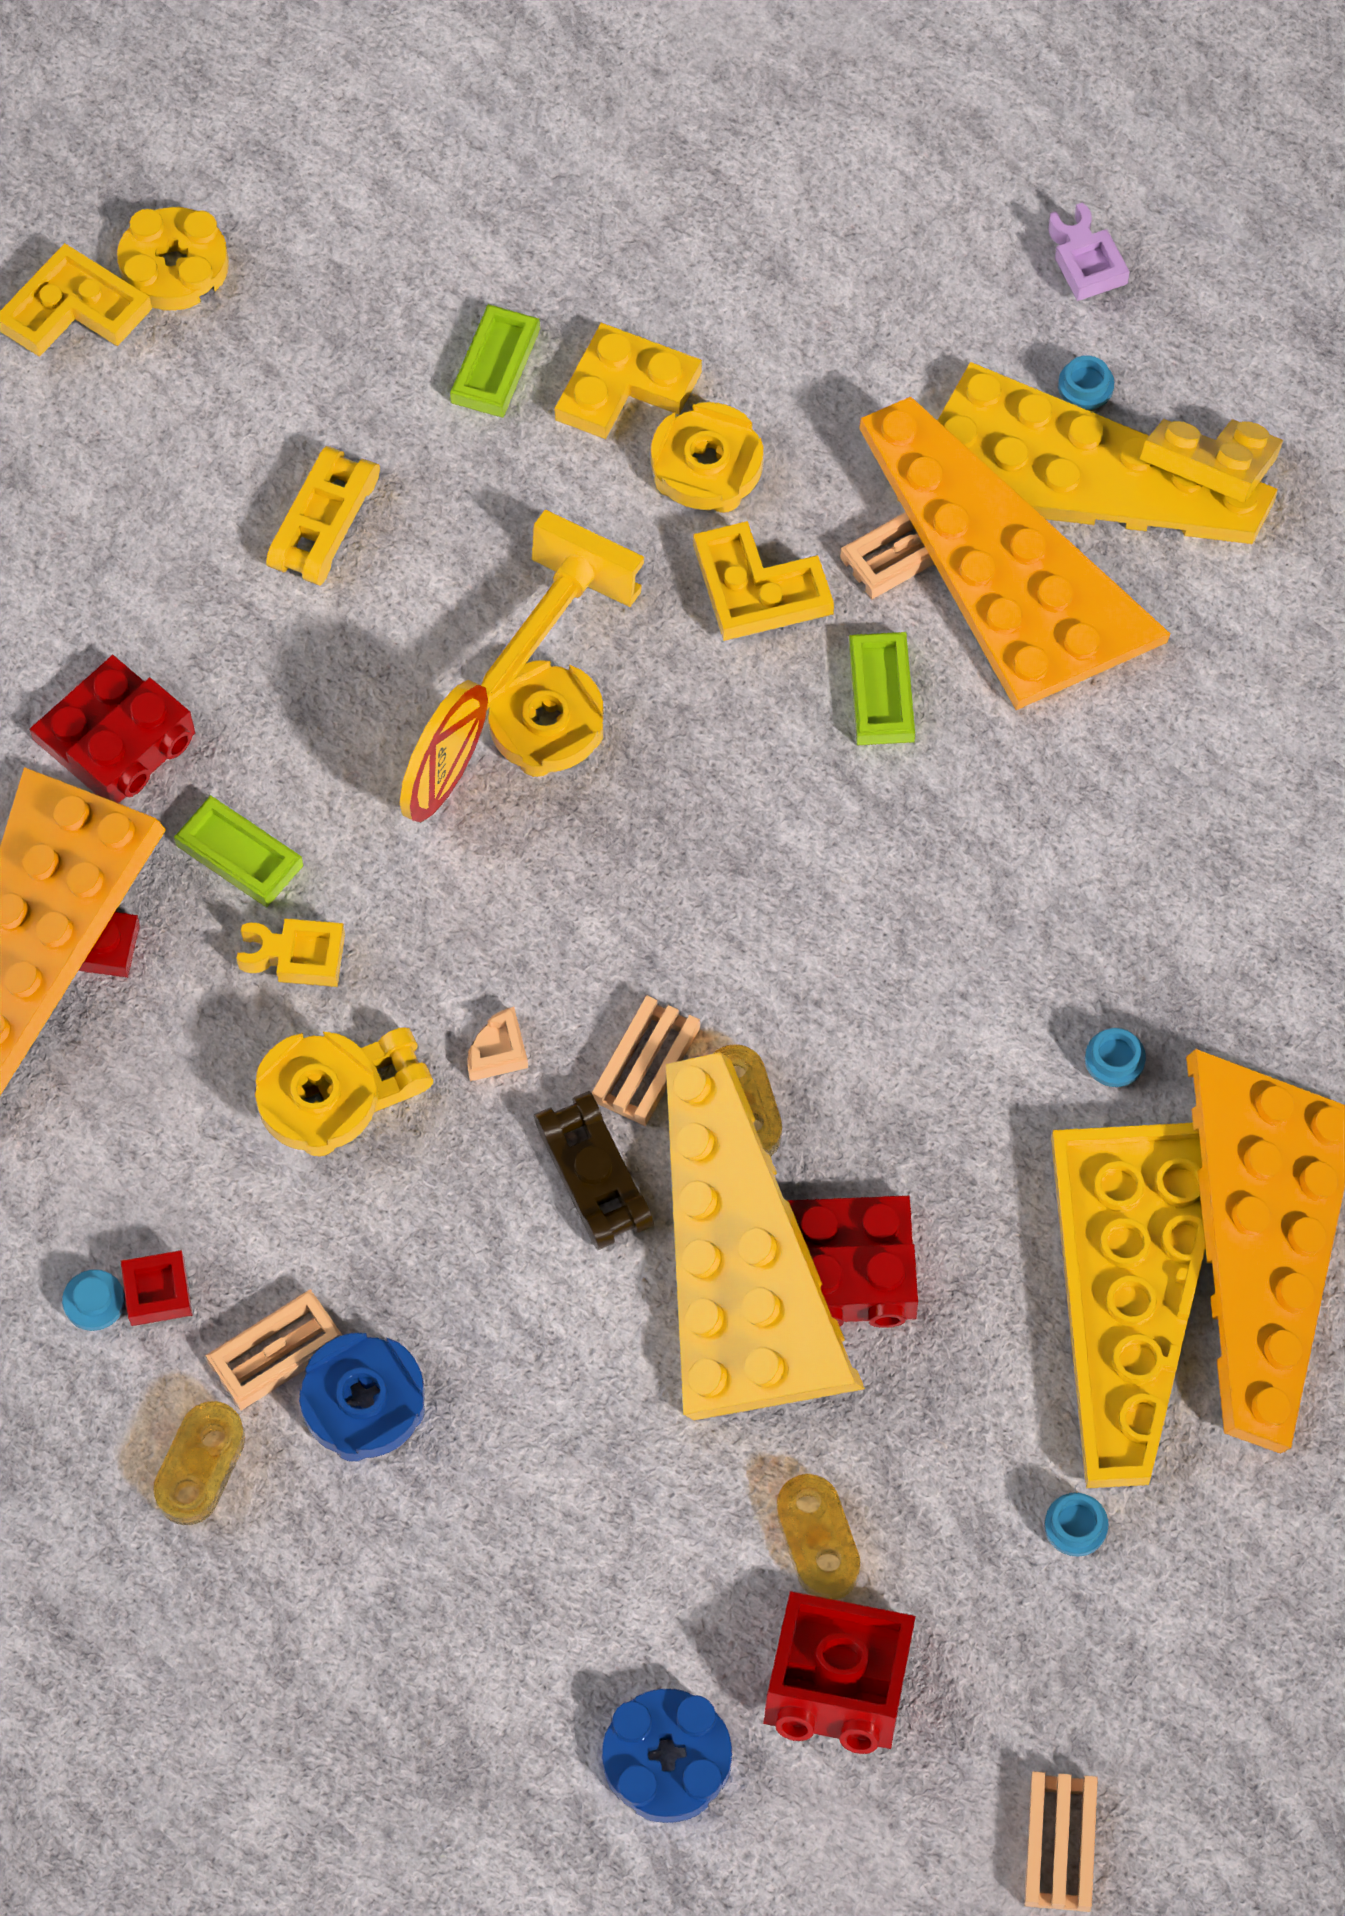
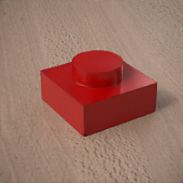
M114 912L78 971L128 978L140 927L138 915Z
M182 1250L121 1261L127 1313L131 1326L193 1316Z

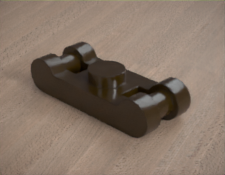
M590 1091L573 1097L572 1105L556 1112L549 1107L535 1113L534 1120L593 1245L597 1250L614 1244L615 1236L634 1229L636 1233L653 1227L654 1222L647 1203L641 1193H639L602 1118L594 1096ZM583 1126L589 1139L569 1147L564 1134ZM618 1198L622 1207L606 1214L600 1210L599 1205Z

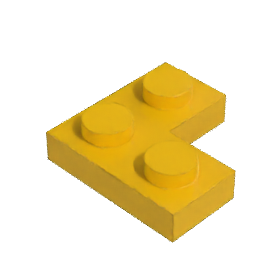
M64 243L0 310V332L40 357L65 329L76 320L118 346L152 310L148 295Z
M600 323L554 408L555 420L606 439L629 396L673 413L676 411V414L680 415L702 373V360L610 325Z
M1163 419L1146 439L1140 460L1244 503L1276 461L1283 440L1270 435L1263 426L1248 421L1239 422L1231 419L1216 440L1202 435L1195 426L1181 421L1171 422Z
M748 521L693 534V547L723 641L834 614V601L818 555L763 568Z

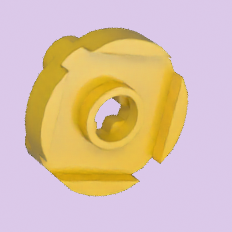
M167 207L157 210L142 209L131 217L130 227L123 233L117 249V261L121 278L148 295L151 306L155 309L183 310L201 303L200 296L207 293L213 286L214 291H216L223 284L228 273L229 258L225 238L217 227L216 219L207 211H196L183 207ZM172 251H178L187 255V257L178 258L176 265L173 266L166 265L165 259L162 256Z
M715 402L693 404L692 411L684 412L677 417L675 411L660 423L651 443V465L655 476L656 488L661 494L689 508L700 510L713 509L722 513L730 512L737 508L741 499L755 488L763 470V444L761 437L759 439L756 432L752 429V422L744 413L725 404ZM707 448H713L716 450L718 461L711 464H702L692 455L694 453L704 454Z
M546 660L526 663L506 691L497 697L489 708V730L496 748L507 760L520 766L525 774L532 777H542L550 772L562 771L579 764L603 740L604 707L602 695L592 678L581 669L569 665L568 670L563 667L551 666V661ZM544 707L549 713L556 710L562 713L556 718V723L545 726L535 723L537 720L535 710Z
M323 1032L324 1036L313 1035L305 1038L303 1033L283 1039L265 1055L257 1069L255 1080V1098L261 1121L268 1132L282 1144L293 1149L305 1150L306 1153L318 1157L330 1154L335 1148L351 1142L361 1134L373 1117L379 1097L372 1065L366 1053L352 1040L331 1032ZM324 1080L330 1083L327 1089L329 1097L326 1100L313 1103L304 1101L306 1094L302 1087L308 1081L315 1086L321 1084Z

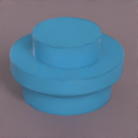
M1090 355L1079 356L1062 369L1059 375L1058 390L1064 401L1086 410H1093L1105 405L1110 400L1114 390V377L1106 363L1101 359Z
M1110 1028L1097 1033L1089 1041L1085 1052V1065L1089 1074L1097 1082L1109 1087H1123L1136 1081L1142 1074L1146 1062V1053L1141 1041L1134 1034L1122 1028Z
M87 1270L77 1274L68 1282L63 1292L62 1305L67 1318L76 1327L88 1331H97L107 1328L117 1321L125 1306V1295L120 1282L112 1274L102 1270Z
M1069 1493L1057 1498L1050 1505L1046 1513L1044 1527L1046 1536L1054 1548L1063 1554L1079 1557L1089 1555L1100 1548L1107 1536L1109 1522L1105 1509L1096 1499L1083 1493Z

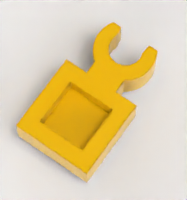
M284 918L282 934L272 933L269 928L260 923L242 924L241 934L243 941L249 943L257 942L262 947L255 953L237 952L236 960L240 970L247 973H260L270 966H277L278 982L338 987L345 939L343 923Z

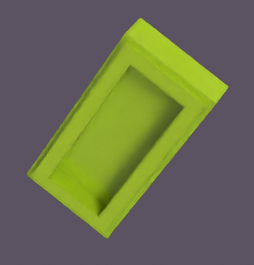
M487 304L450 391L451 404L504 418L539 334L540 319Z
M907 633L849 635V656L857 746L914 743L915 724Z
M212 795L207 798L174 836L175 844L178 848L266 908L304 866L302 856Z

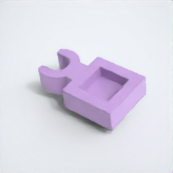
M1076 204V225H1066L1060 220L1057 212L1050 213L1049 234L1052 240L1059 244L1056 247L1055 260L1077 301L1128 284L1130 271L1108 230L1105 229L1094 234L1090 231L1092 215L1085 204Z

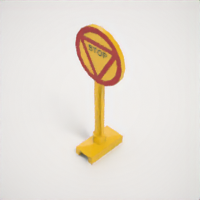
M546 509L543 511L533 527L532 560L556 571L553 576L554 583L487 671L482 684L479 685L473 681L466 680L455 686L432 715L411 755L403 778L399 801L403 816L421 823L431 817L447 800L462 777L475 751L485 723L487 709L497 697L506 691L574 598L580 597L589 587L628 607L632 606L642 589V585L635 582V575L644 564V556Z

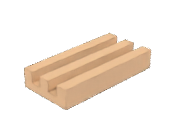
M906 512L841 548L840 559L846 567L850 565L853 568V576L856 580L866 585L865 592L871 600L934 565L917 533L915 535L910 534L897 541L892 548L867 562L863 559L866 555L914 529Z
M646 995L592 1091L597 1104L646 1127L667 1089L666 1064L683 1060L700 1029V1019L691 1015L685 1018L679 1015L678 1009L670 1005L665 1009L657 1005L656 999ZM652 1020L657 1021L658 1023L617 1097L611 1095ZM670 1029L678 1031L677 1038L639 1106L630 1104Z
M310 1289L206 1355V1358L241 1411L303 1372L317 1350L329 1341L342 1336V1334ZM310 1312L314 1318L285 1337H281L266 1346L263 1351L233 1370L227 1365ZM324 1331V1335L241 1386L240 1383Z
M1032 1771L1024 1906L1090 1912L1093 1893L1098 1777L1084 1776V1779L1071 1778V1774H1058V1777L1045 1776L1046 1772ZM1044 1792L1057 1793L1052 1893L1040 1892ZM1071 1794L1082 1795L1077 1895H1066Z

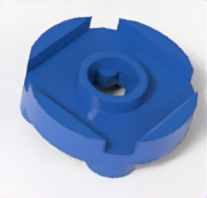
M366 1333L342 1335L329 1341L317 1350L305 1369L306 1375L302 1381L299 1397L305 1424L312 1436L322 1446L336 1452L340 1458L349 1462L382 1456L397 1449L410 1438L425 1416V1387L419 1365L403 1345L387 1337V1341L380 1338L367 1337ZM359 1382L365 1389L376 1386L380 1390L373 1397L374 1404L365 1409L360 1405L351 1407L346 1403L352 1398L350 1387Z
M658 1689L645 1692L636 1696L633 1700L623 1703L616 1709L603 1740L602 1760L604 1774L611 1791L626 1806L634 1809L635 1813L649 1821L660 1823H675L691 1819L709 1807V1803L718 1796L720 1790H723L729 1779L732 1766V1745L728 1729L724 1721L715 1712L711 1702L702 1696L692 1695L678 1689ZM672 1740L674 1747L684 1748L686 1757L676 1759L675 1770L662 1771L660 1761L649 1760V1752L659 1748V1741Z

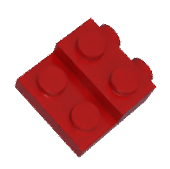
M113 654L29 729L32 739L92 792L116 803H120L125 797H133L138 794L148 783L150 775L167 759H175L181 755L189 746L192 736L196 734L191 712L151 677L146 681L141 679Z
M910 1195L787 1200L821 1279L822 1285L820 1289L830 1314L838 1321L840 1327L844 1322L869 1321L871 1326L890 1328L900 1326L906 1320L917 1318L918 1289L915 1244H913Z
M790 1591L768 1687L763 1724L775 1726L776 1731L782 1737L792 1741H805L810 1739L813 1734L837 1738L845 1749L857 1754L872 1753L877 1747L891 1749L916 1616Z

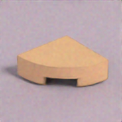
M510 1007L496 1013L478 1033L468 1051L467 1063L470 1081L528 1068V1059L515 1008Z

